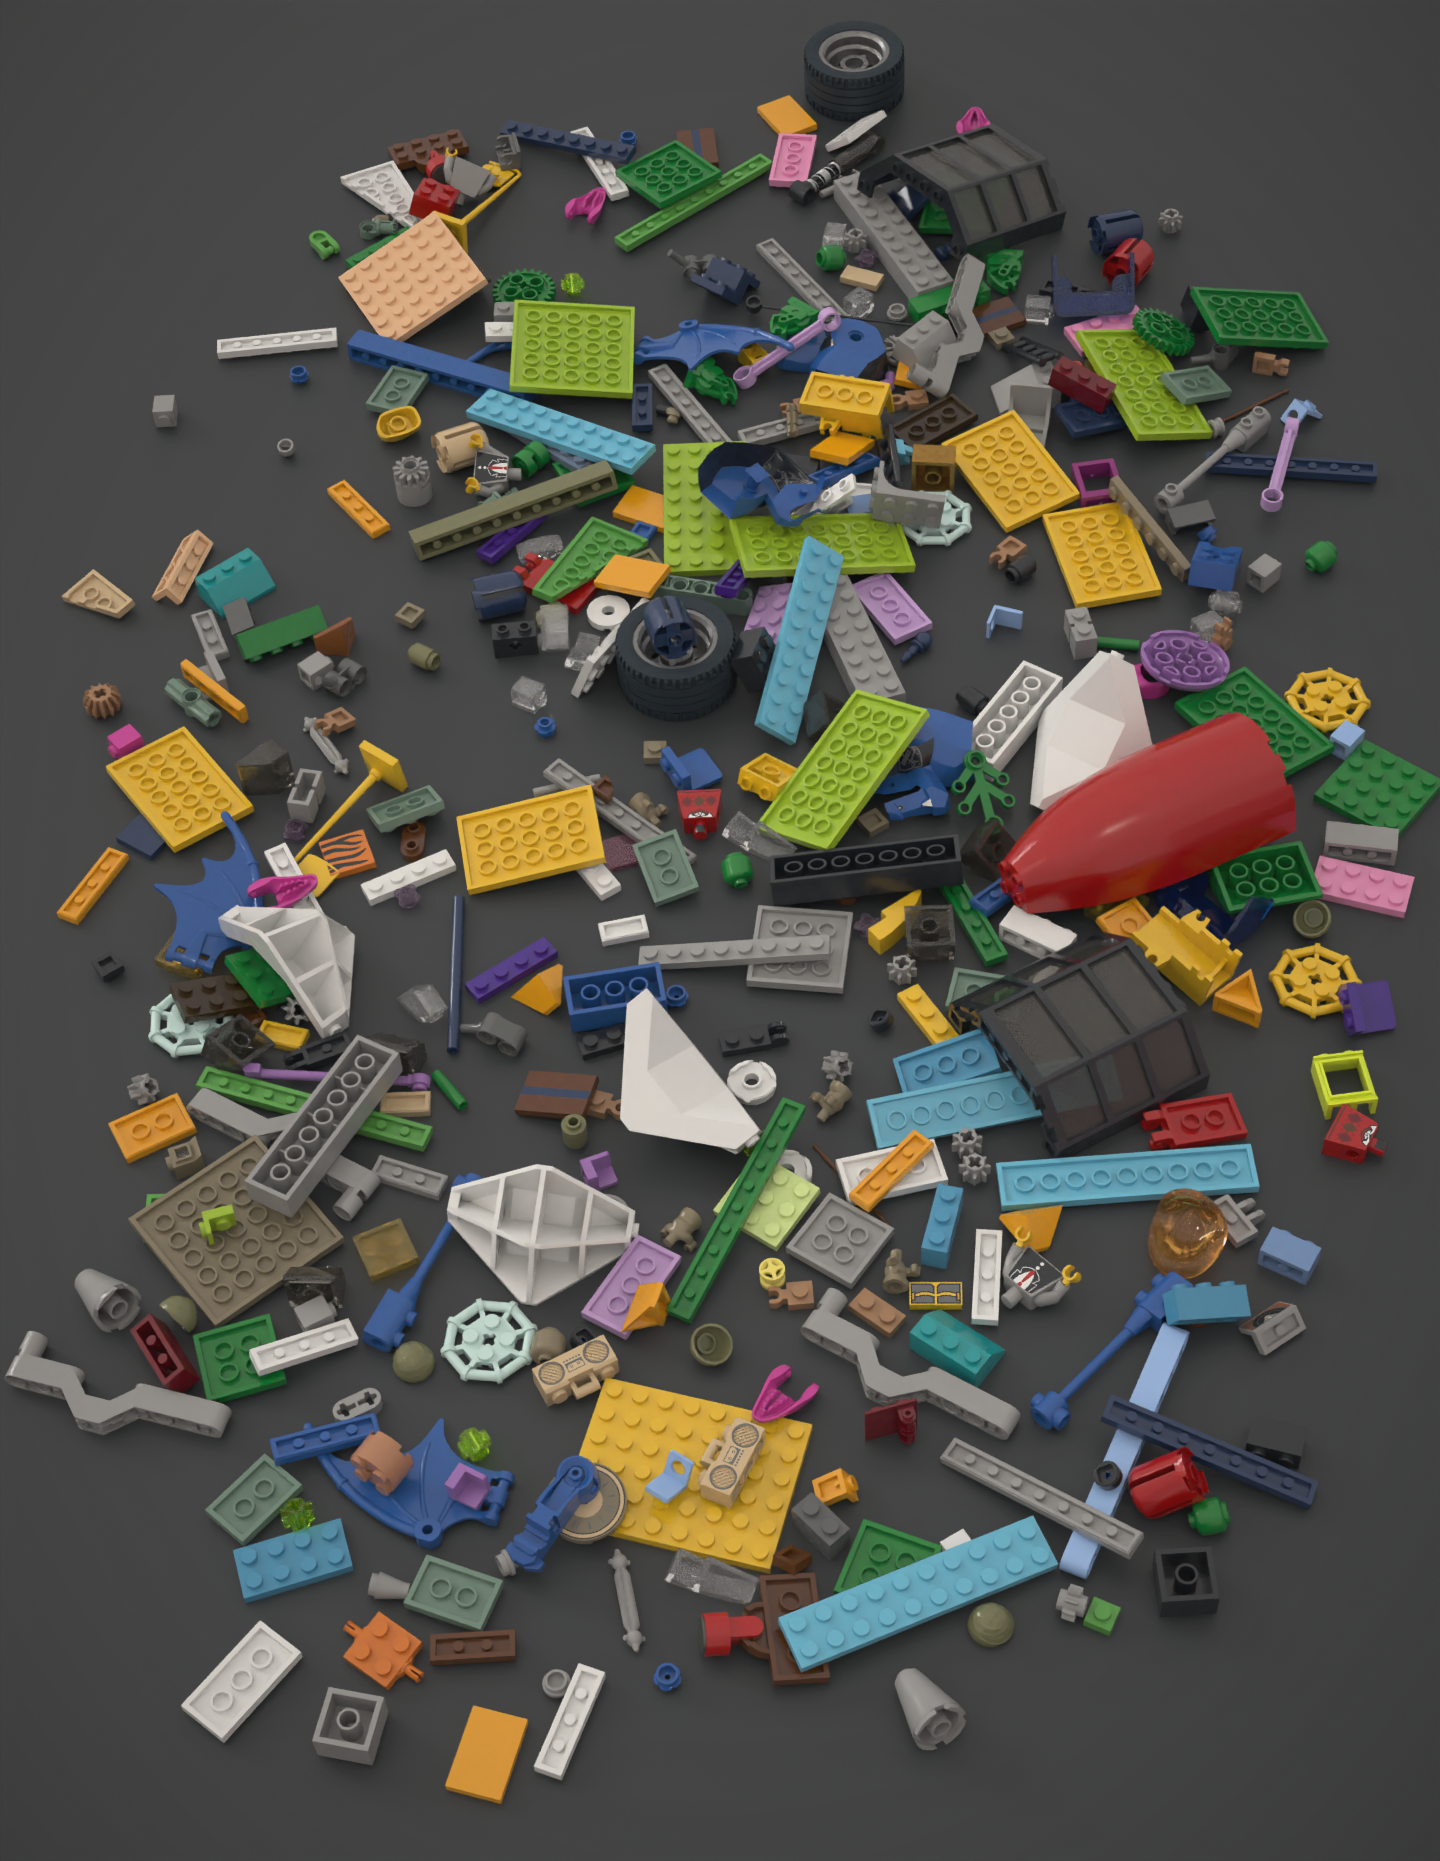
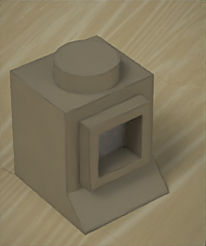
M196 1136L189 1142L168 1148L169 1156L165 1157L169 1172L175 1171L177 1180L194 1175L205 1168Z

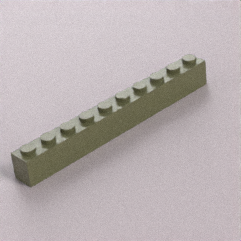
M603 460L408 531L413 548L419 560L422 561L618 489L613 469L607 460Z

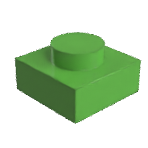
M1094 1597L1083 1625L1110 1636L1120 1614L1121 1607Z

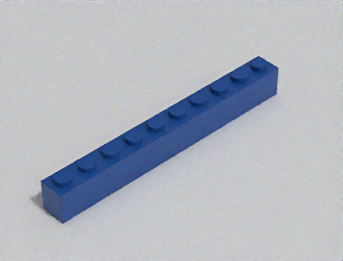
M358 329L347 343L350 360L387 371L394 365L428 373L429 383L476 397H481L490 388L529 402H533L537 396V393L509 392V372Z

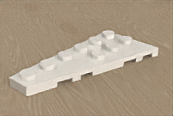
M394 161L340 177L343 185L385 214H391L393 219L397 220L402 226L411 228L423 220L409 214L414 192Z
M643 597L632 610L650 600ZM620 624L594 650L592 656L589 655L586 658L571 691V694L579 698L582 692L587 693L594 683L592 681L595 677L598 679L605 670L604 666L610 664L615 658V639Z

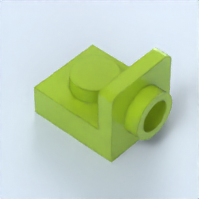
M232 1204L201 1212L204 1222L199 1223L202 1238L208 1237L210 1245L215 1244L212 1231H224L231 1226L237 1225Z

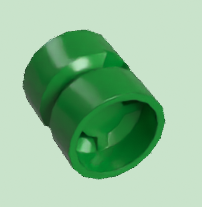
M535 440L511 457L512 467L522 468V478L524 479L530 478L538 469L543 468L550 462V455L546 447Z

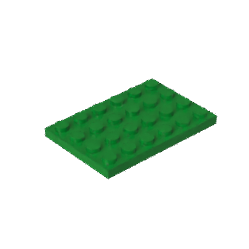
M1192 287L1190 295L1217 344L1276 348L1290 347L1295 349H1326L1329 344L1300 292Z
M1245 666L1227 675L1225 680L1218 686L1209 690L1194 692L1176 701L1174 709L1194 727L1226 713L1238 712L1249 717L1259 725L1271 740L1268 745L1274 755L1279 753L1286 767V771L1283 772L1285 778L1334 752L1335 745Z

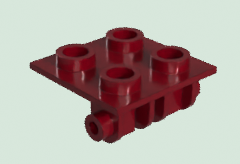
M917 1398L910 1400L902 1399L895 1404L885 1407H873L869 1411L864 1412L865 1441L893 1433H898L900 1441L904 1444H912L915 1441Z

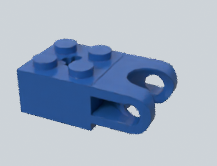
M1199 541L1191 560L1188 585L1232 592L1240 567L1243 548L1236 546L1219 548L1211 545L1210 542Z

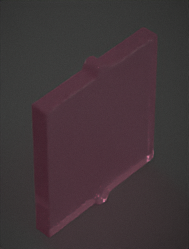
M623 834L602 840L606 858L604 865L610 872L639 864L632 847L637 842L627 835Z

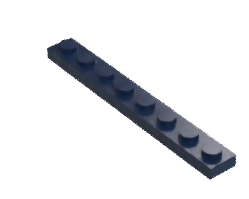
M508 120L500 131V135H509L515 132L518 142L628 164L637 152L633 145Z
M1206 452L1205 460L1215 452ZM1226 453L1206 472L1272 476L1277 456ZM1290 457L1285 477L1376 483L1377 462Z
M1113 1394L1110 1395L1101 1417V1422L1171 1452L1185 1446L1194 1453V1456L1190 1458L1197 1463L1303 1508H1310L1319 1481Z

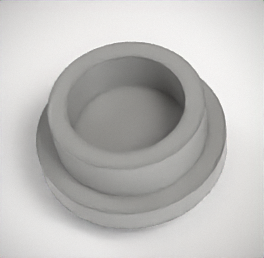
M892 304L887 311V317L894 322L902 321L907 317V310L902 304Z
M505 1549L501 1550L500 1554L495 1556L501 1574L504 1577L509 1574L510 1576L516 1575L515 1568L519 1566L513 1563Z
M559 1669L551 1670L543 1678V1690L549 1697L561 1698L565 1696L571 1680L565 1671Z

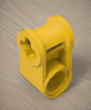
M753 343L741 350L740 354H738V361L744 366H752L769 353L757 343Z

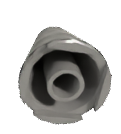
M85 1269L76 1277L75 1288L95 1324L101 1330L108 1333L117 1328L122 1330L134 1321L140 1310L138 1306L139 1299L141 1300V1295L135 1287L94 1269Z
M907 1668L899 1672L894 1685L916 1745L922 1750L937 1749L935 1744L941 1741L945 1745L950 1743L960 1734L965 1726L964 1714L966 1715L964 1709L918 1669Z

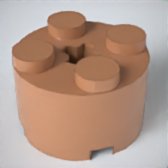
M371 1431L353 1453L350 1462L356 1467L354 1471L356 1477L363 1482L369 1480L375 1484V1488L381 1494L388 1496L413 1468L414 1460L409 1453L404 1456L399 1451L402 1446L393 1438L380 1431H377L376 1434H374V1431Z

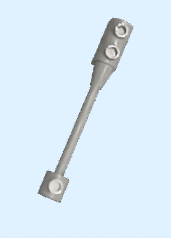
M1261 406L1254 407L1252 412L1243 417L1230 430L1229 435L1215 453L1178 485L1168 483L1154 497V503L1159 512L1166 515L1168 508L1176 507L1184 499L1183 491L1226 453L1235 449L1244 453L1268 432L1271 423L1269 412Z

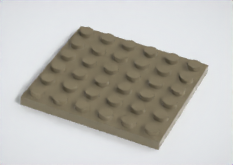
M256 1134L128 1218L131 1226L215 1329L234 1319L345 1242L344 1237L309 1196L292 1218L249 1198L245 1180L269 1150ZM232 1204L237 1225L231 1226L224 1231H212L215 1244L210 1245L208 1237L202 1238L199 1223L204 1222L201 1212Z

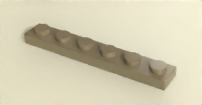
M1117 475L1111 478L1108 489L1111 499L1115 500L1120 505L1122 512L1129 516L1133 521L1134 527L1140 530L1145 536L1147 543L1155 548L1159 558L1168 564L1172 574L1177 576L1181 582L1188 580L1191 567L1188 560Z

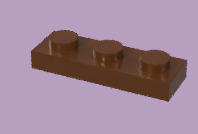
M515 1629L430 1634L431 1666L516 1661Z

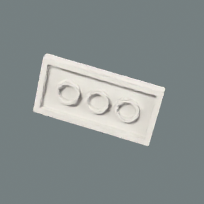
M934 1138L929 1139L934 1143V1148L883 1199L937 1188L938 1184L948 1185V1177ZM896 1147L836 1159V1168L848 1203L853 1206L857 1205L849 1199V1193Z
M259 1621L183 1702L181 1707L183 1711L224 1743L303 1657L302 1653L262 1621Z

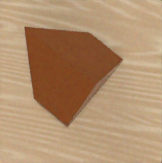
M348 617L314 635L316 652L319 651L321 654L349 656L355 637L352 618Z

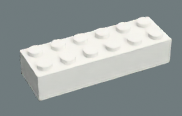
M1023 661L973 721L972 750L981 751L986 757L987 764L1001 772L1036 729L1044 709L1062 691L1063 677ZM972 759V763L978 765V762ZM983 773L984 778L990 782L994 781L992 777Z

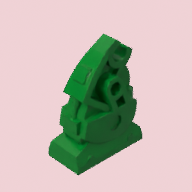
M1002 249L984 256L983 263H985L987 283L993 289L1004 295L1008 294V288H1011L1013 292L1016 291V282L1019 280L1023 267L1024 250Z
M793 296L787 301V305L781 309L779 314H773L769 322L770 333L776 336L780 335L783 339H786L787 336L797 335L818 320L820 311Z
M711 356L704 359L692 371L688 370L683 383L685 388H696L703 396L707 395L720 399L724 405L729 400L732 405H735L737 401L736 385L732 378L726 377L723 374L724 371L721 368L714 366L715 360Z

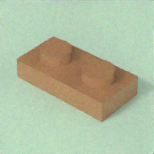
M866 1288L848 1305V1311L889 1339L906 1322V1315Z

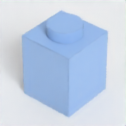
M1345 720L1330 735V741L1335 745L1332 754L1345 761L1364 740L1365 730Z

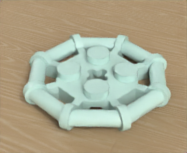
M950 490L945 492H925L946 495L940 528H927L901 523L904 534L915 541L917 546L945 545L947 547L951 546V543L960 536L971 531L970 512L972 507L969 503H964L954 496ZM951 504L957 507V509L951 508ZM962 517V522H957L955 519Z
M171 994L157 1006H152L149 1011L151 1015L149 1040L157 1043L169 1052L173 1058L195 1054L209 1055L214 1047L227 1036H231L235 1030L233 1027V1016L223 1017L222 1024H217V1018L194 1022V1025L184 1024ZM172 1004H174V1005L172 1006V1010H171L170 1012H167L166 1010H167ZM161 1020L167 1021V1028L160 1030ZM210 1033H212V1035H213L214 1033H216L214 1036H212V1037L206 1042L207 1036H208ZM175 1037L177 1039V1043L173 1044L166 1038Z
M479 1298L471 1306L456 1316L449 1317L446 1321L448 1326L444 1345L440 1349L441 1356L451 1363L463 1381L480 1380L501 1384L508 1376L523 1366L530 1365L533 1361L530 1356L533 1336L538 1331V1328L518 1308L517 1302L485 1301ZM484 1311L502 1312L504 1314L502 1317H498L495 1314L485 1316ZM477 1313L480 1314V1318L470 1325L462 1324ZM512 1317L522 1329L514 1330L509 1324ZM459 1332L463 1337L462 1344L454 1346L456 1334ZM487 1338H494V1345L492 1346L490 1344L483 1345ZM524 1338L522 1351L515 1350L517 1340ZM464 1354L470 1363L465 1365L458 1355ZM511 1358L515 1359L503 1368L499 1369V1367L502 1364H504ZM488 1365L494 1371L477 1370V1367Z

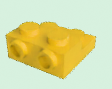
M764 753L740 768L737 784L743 790L759 794L763 800L774 801L797 768Z

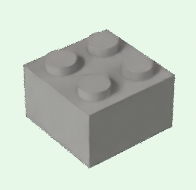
M328 1687L312 1739L317 1755L373 1765L389 1712L385 1698Z

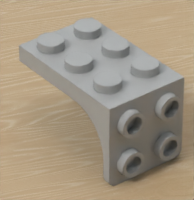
M1012 382L1008 412L1015 410L1045 448L1051 419L1052 387L1049 385Z
M880 460L879 467L874 469L869 510H873L872 519L939 529L946 495L903 490L892 486L884 477V461Z

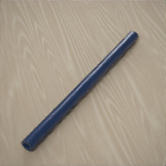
M462 895L453 897L447 1052L449 1054H457L459 1052L465 897Z

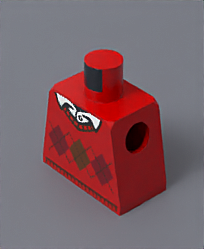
M721 789L677 791L678 809L684 832L687 834L693 833V837L699 841L705 840L707 833L716 832L722 809Z
M1343 1104L1324 1139L1322 1154L1361 1164L1369 1152L1383 1157L1388 1143L1376 1138L1379 1127L1377 1122Z

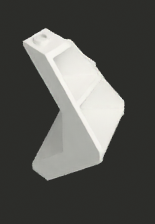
M1113 650L1110 654L1099 651L1044 709L1038 722L1030 798L1031 805L1046 810L1062 794L1097 771L1125 756L1152 745L1135 667L1123 660L1124 655Z
M236 905L218 918L221 930L227 937L253 946L281 976L322 1039L342 1032L349 1027L355 935L346 926L334 921L318 909L241 907Z
M646 988L627 1003L620 1119L628 1130L717 1146L734 1154H738L746 1146L750 1148L756 1144L763 1132L722 1078L653 994Z
M539 1164L454 1186L451 1188L447 1207L448 1222L521 1304L532 1306L541 1304L621 1258L626 1249L631 1245L632 1239L637 1237L639 1232V1223H635V1210L553 1166Z

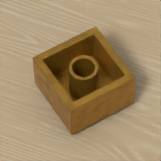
M914 444L911 491L945 492L950 490L954 495L956 446Z

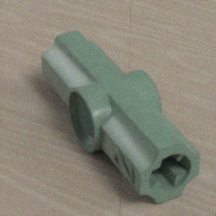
M172 678L167 682L164 688L165 694L182 706L187 716L197 718L207 727L211 726L213 728L219 723L222 717L221 711L204 699L199 689L190 688L179 678Z

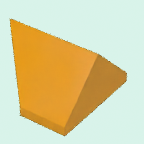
M557 964L537 974L511 998L544 1015H549L561 1004L563 965Z
M1250 969L1215 993L1212 1010L1258 1028L1261 1021L1262 1007L1252 969Z
M1063 1205L1017 1210L1001 1214L999 1219L1014 1237L1016 1229L1020 1226L1024 1227L1021 1233L1022 1239L1026 1238L1028 1232L1031 1231L1033 1239L1031 1242L1025 1243L1024 1247L1026 1248L1029 1245L1038 1253L1049 1249Z
M655 1282L638 1285L621 1333L656 1325L664 1326L668 1315L666 1309L671 1301L664 1283Z

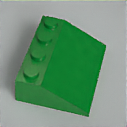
M1301 841L1256 848L1211 868L1206 873L1214 895L1228 914L1323 898V893Z

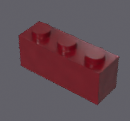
M1064 356L1052 368L1048 383L1049 386L1101 414L1112 401L1117 384Z
M149 1313L130 1330L163 1386L171 1391L185 1393L200 1380V1377L166 1323Z

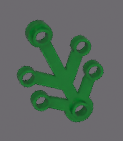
M971 750L964 756V771L959 779L953 782L950 789L954 795H961L965 791L966 782L972 774L974 775L975 784L965 800L959 803L956 812L961 817L968 816L972 810L971 806L979 795L985 817L983 830L986 834L995 836L1002 830L1003 821L1000 817L994 815L989 795L999 800L1003 809H1011L1016 802L1015 797L997 788L1006 787L1010 778L1007 773L999 772L987 764L986 757L981 751ZM971 760H976L978 765H974ZM983 773L992 777L997 787L987 782ZM999 777L1004 778L1005 783H1001ZM955 785H960L962 790H957ZM1004 799H1009L1011 804H1006ZM960 807H966L967 812H963ZM988 824L994 825L995 830H991Z

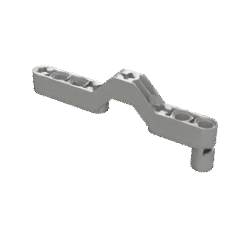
M966 254L959 264L945 312L948 314L958 334L956 343L946 345L941 342L933 352L928 369L918 363H914L906 375V379L924 388L939 399L947 394L957 363L971 360L977 352H980L984 339L983 332L972 310L985 269V263L970 254Z
M202 1088L186 1106L189 1114L195 1119L242 1143L256 1134L266 1147L273 1145L296 1115V1113L267 1119L207 1088ZM341 1155L337 1157L320 1180V1182L343 1193L334 1204L333 1211L346 1221L353 1219L363 1206V1201L368 1200L381 1183L379 1177L374 1172Z
M829 1288L817 1304V1309L812 1311L801 1327L800 1331L806 1339L856 1364L865 1396L884 1407L895 1404L902 1399L910 1400L917 1398V1403L927 1401L1002 1440L1008 1439L1021 1418L1020 1412L1012 1405L940 1368L930 1367L926 1372L902 1377L879 1365L876 1350L880 1346L879 1340L873 1334L838 1317L848 1300L842 1292L835 1288Z
M35 1331L27 1332L18 1349L19 1355L14 1357L5 1375L6 1382L14 1387L67 1400L79 1429L101 1435H106L137 1419H143L220 1438L232 1414V1410L222 1403L142 1383L137 1384L135 1389L112 1400L86 1395L81 1386L86 1374L75 1366L41 1358L49 1340L41 1333Z

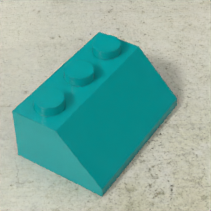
M249 548L195 578L199 597L222 619L226 618L223 609L224 605L242 597H245L248 604L276 589V585L262 561Z
M941 1309L926 1313L910 1331V1349L945 1372L977 1388L1006 1353L1004 1348Z

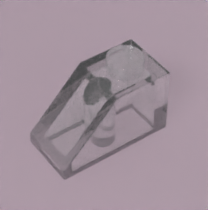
M433 984L415 985L396 998L419 1022L433 1023L443 1016L441 1013L447 1009Z

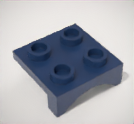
M908 184L898 193L893 189L888 193V196L908 221L915 217L930 202V199Z

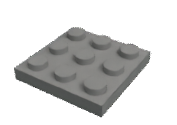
M829 1192L786 1246V1253L852 1289L894 1235V1228Z

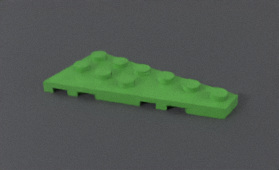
M591 517L535 585L532 595L549 603L555 602L597 577L615 554L630 557L647 547L649 539Z

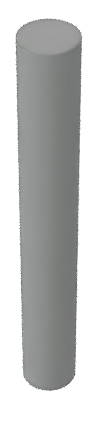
M600 774L586 776L595 784L601 779ZM555 784L532 789L534 798L563 791Z

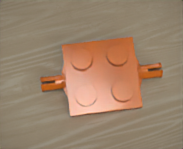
M378 1611L371 1622L363 1629L351 1620L347 1622L348 1626L345 1624L343 1630L353 1636L355 1640L343 1658L381 1687L389 1691L393 1684L405 1674L416 1683H419L421 1681L420 1678L424 1677V1672L412 1665L415 1656L424 1646L422 1641Z

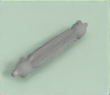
M305 717L304 732L310 731V736L330 763L335 765L334 772L347 775L349 760L347 758L342 760V755L329 737L322 736V728L314 729L315 721L318 718Z
M615 1549L614 1556L608 1560V1563L615 1569L614 1580L623 1626L628 1632L627 1635L623 1636V1640L633 1648L634 1652H639L640 1644L645 1642L646 1638L638 1631L640 1626L630 1573L626 1569L627 1566H630V1560H627L626 1556L619 1549Z

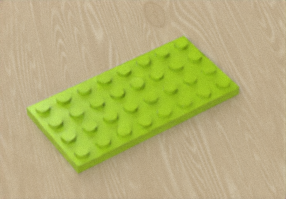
M1133 329L1077 330L1075 338L1095 372L1117 384L1112 400L1136 441L1211 439L1213 431L1195 403L1187 405L1180 403L1178 398L1160 380L1162 373L1175 370L1166 355L1159 348L1155 350L1153 345H1147L1148 342L1141 340L1142 336L1136 335L1137 331Z
M732 441V442H745V443H747V441ZM724 442L663 444L664 564L670 565L671 575L680 577L725 575L739 559L729 526V518L701 493L698 481L699 466L714 448Z
M872 513L814 514L803 520L798 527L777 525L773 516H741L729 519V526L744 578L795 576L804 539L808 536L813 537L844 556L839 575L915 572L916 565L901 523L872 519ZM790 515L791 519H797L799 516H801Z
M856 689L756 824L757 829L760 832L815 850L835 848L930 717L928 710Z

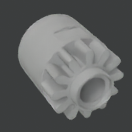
M413 455L407 458L402 457L401 462L396 461V466L393 467V474L399 502L408 507H418L429 502L433 496L427 461H422V457L414 458Z

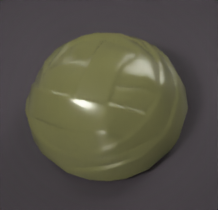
M1318 900L1303 902L1295 910L1293 916V925L1296 931L1306 938L1315 939L1321 937L1328 932L1332 924L1330 909L1326 904Z
M174 1295L160 1303L161 1309L166 1311L185 1331L190 1333L197 1325L198 1311L191 1299L181 1295Z
M713 1323L704 1324L698 1327L691 1335L690 1350L699 1363L706 1366H718L726 1362L731 1356L733 1339L728 1330L723 1326Z
M405 1342L397 1348L393 1355L394 1372L403 1381L410 1383L422 1382L434 1370V1354L428 1346L420 1342Z
M989 1602L976 1606L967 1620V1627L971 1638L979 1645L996 1647L1004 1644L1014 1632V1619L1005 1607Z

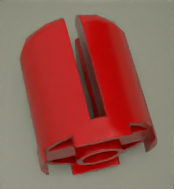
M1138 238L1124 240L1104 262L1102 275L1106 277L1112 289L1118 292H1127L1135 288L1152 269L1154 252L1144 240H1140L1139 243Z
M1184 1446L1140 1464L1130 1471L1128 1488L1131 1490L1132 1501L1137 1509L1147 1518L1158 1519L1206 1499L1203 1496L1209 1492L1204 1471L1198 1472L1190 1457L1194 1456V1453L1189 1448Z

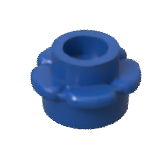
M624 131L619 138L620 143L633 146L638 140L633 131Z
M294 366L289 374L291 381L296 384H303L309 376V372L306 371L304 366Z
M1210 524L1197 534L1200 539L1199 541L1211 542L1217 537L1215 534L1217 528L1214 529Z
M542 717L537 720L534 729L540 737H551L556 730L555 721L552 718Z
M672 985L665 993L667 1004L671 1007H681L686 1004V1000L689 998L687 991L681 985Z
M663 1663L657 1668L653 1676L654 1683L659 1685V1688L663 1691H671L672 1688H677L682 1680L680 1676L681 1671L672 1663ZM670 1676V1679L666 1680L665 1677Z

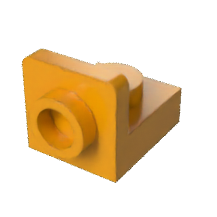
M841 1468L812 1480L815 1495L826 1506L846 1498L851 1502L858 1501L856 1491L859 1488L855 1477L849 1475Z

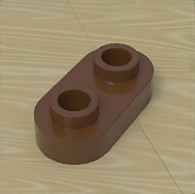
M416 821L403 827L400 849L402 858L407 862H416L424 857L427 833L423 823Z

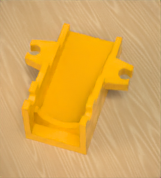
M811 371L799 401L801 414L821 417L820 434H825L824 431L829 429V433L832 436H835L842 426V431L861 433L866 438H871L870 435L876 437V440L883 439L880 419L884 407L887 408L888 413H894L895 411L890 383Z
M1163 906L1160 908L1159 913L1140 930L1133 931L1130 938L1136 945L1141 946L1145 957L1150 963L1155 964L1160 972L1201 1006L1232 978L1243 953L1238 949L1231 951L1229 948L1231 943L1224 938L1220 941L1209 932L1206 927L1210 919L1206 917L1204 921H1198L1196 918H1199L1201 911L1198 909L1179 919Z

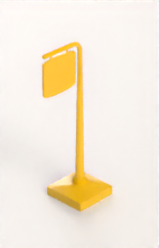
M489 161V164H485L482 167L490 170L492 166H495L493 172L496 174L501 170L499 163ZM518 169L501 170L502 173L495 181L494 187H501L514 176L513 172L517 173V175L463 219L460 220L436 212L467 255V224L521 177V172Z
M365 740L359 745L369 776L295 856L296 863L375 781L379 782L382 780L403 793L408 784L398 759ZM308 854L298 867L303 875L314 874L317 876L318 884L312 892L318 898L339 876V873L330 876L327 865L337 872L339 871L325 860Z

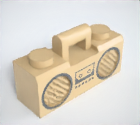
M604 1335L532 1368L534 1383L548 1407L564 1402L572 1393L576 1400L601 1389L600 1381H605V1378H613L615 1374L619 1373L618 1359Z
M739 1417L735 1418L732 1425H726L722 1434L724 1442L714 1438L711 1439L700 1460V1464L707 1467L708 1470L703 1469L698 1479L701 1497L730 1509L766 1443L764 1427ZM717 1451H721L716 1461L713 1460Z

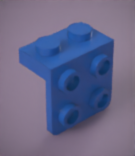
M669 746L661 749V768L667 773L679 791L701 790L723 779L721 771L702 748L681 757H677Z

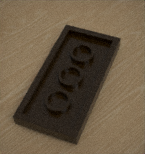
M950 393L893 424L895 439L903 440L905 445L912 448L914 444L934 445L977 421L978 413L955 394Z
M232 973L170 984L169 991L184 1024L260 1010ZM278 1004L261 1008V1010L277 1008Z

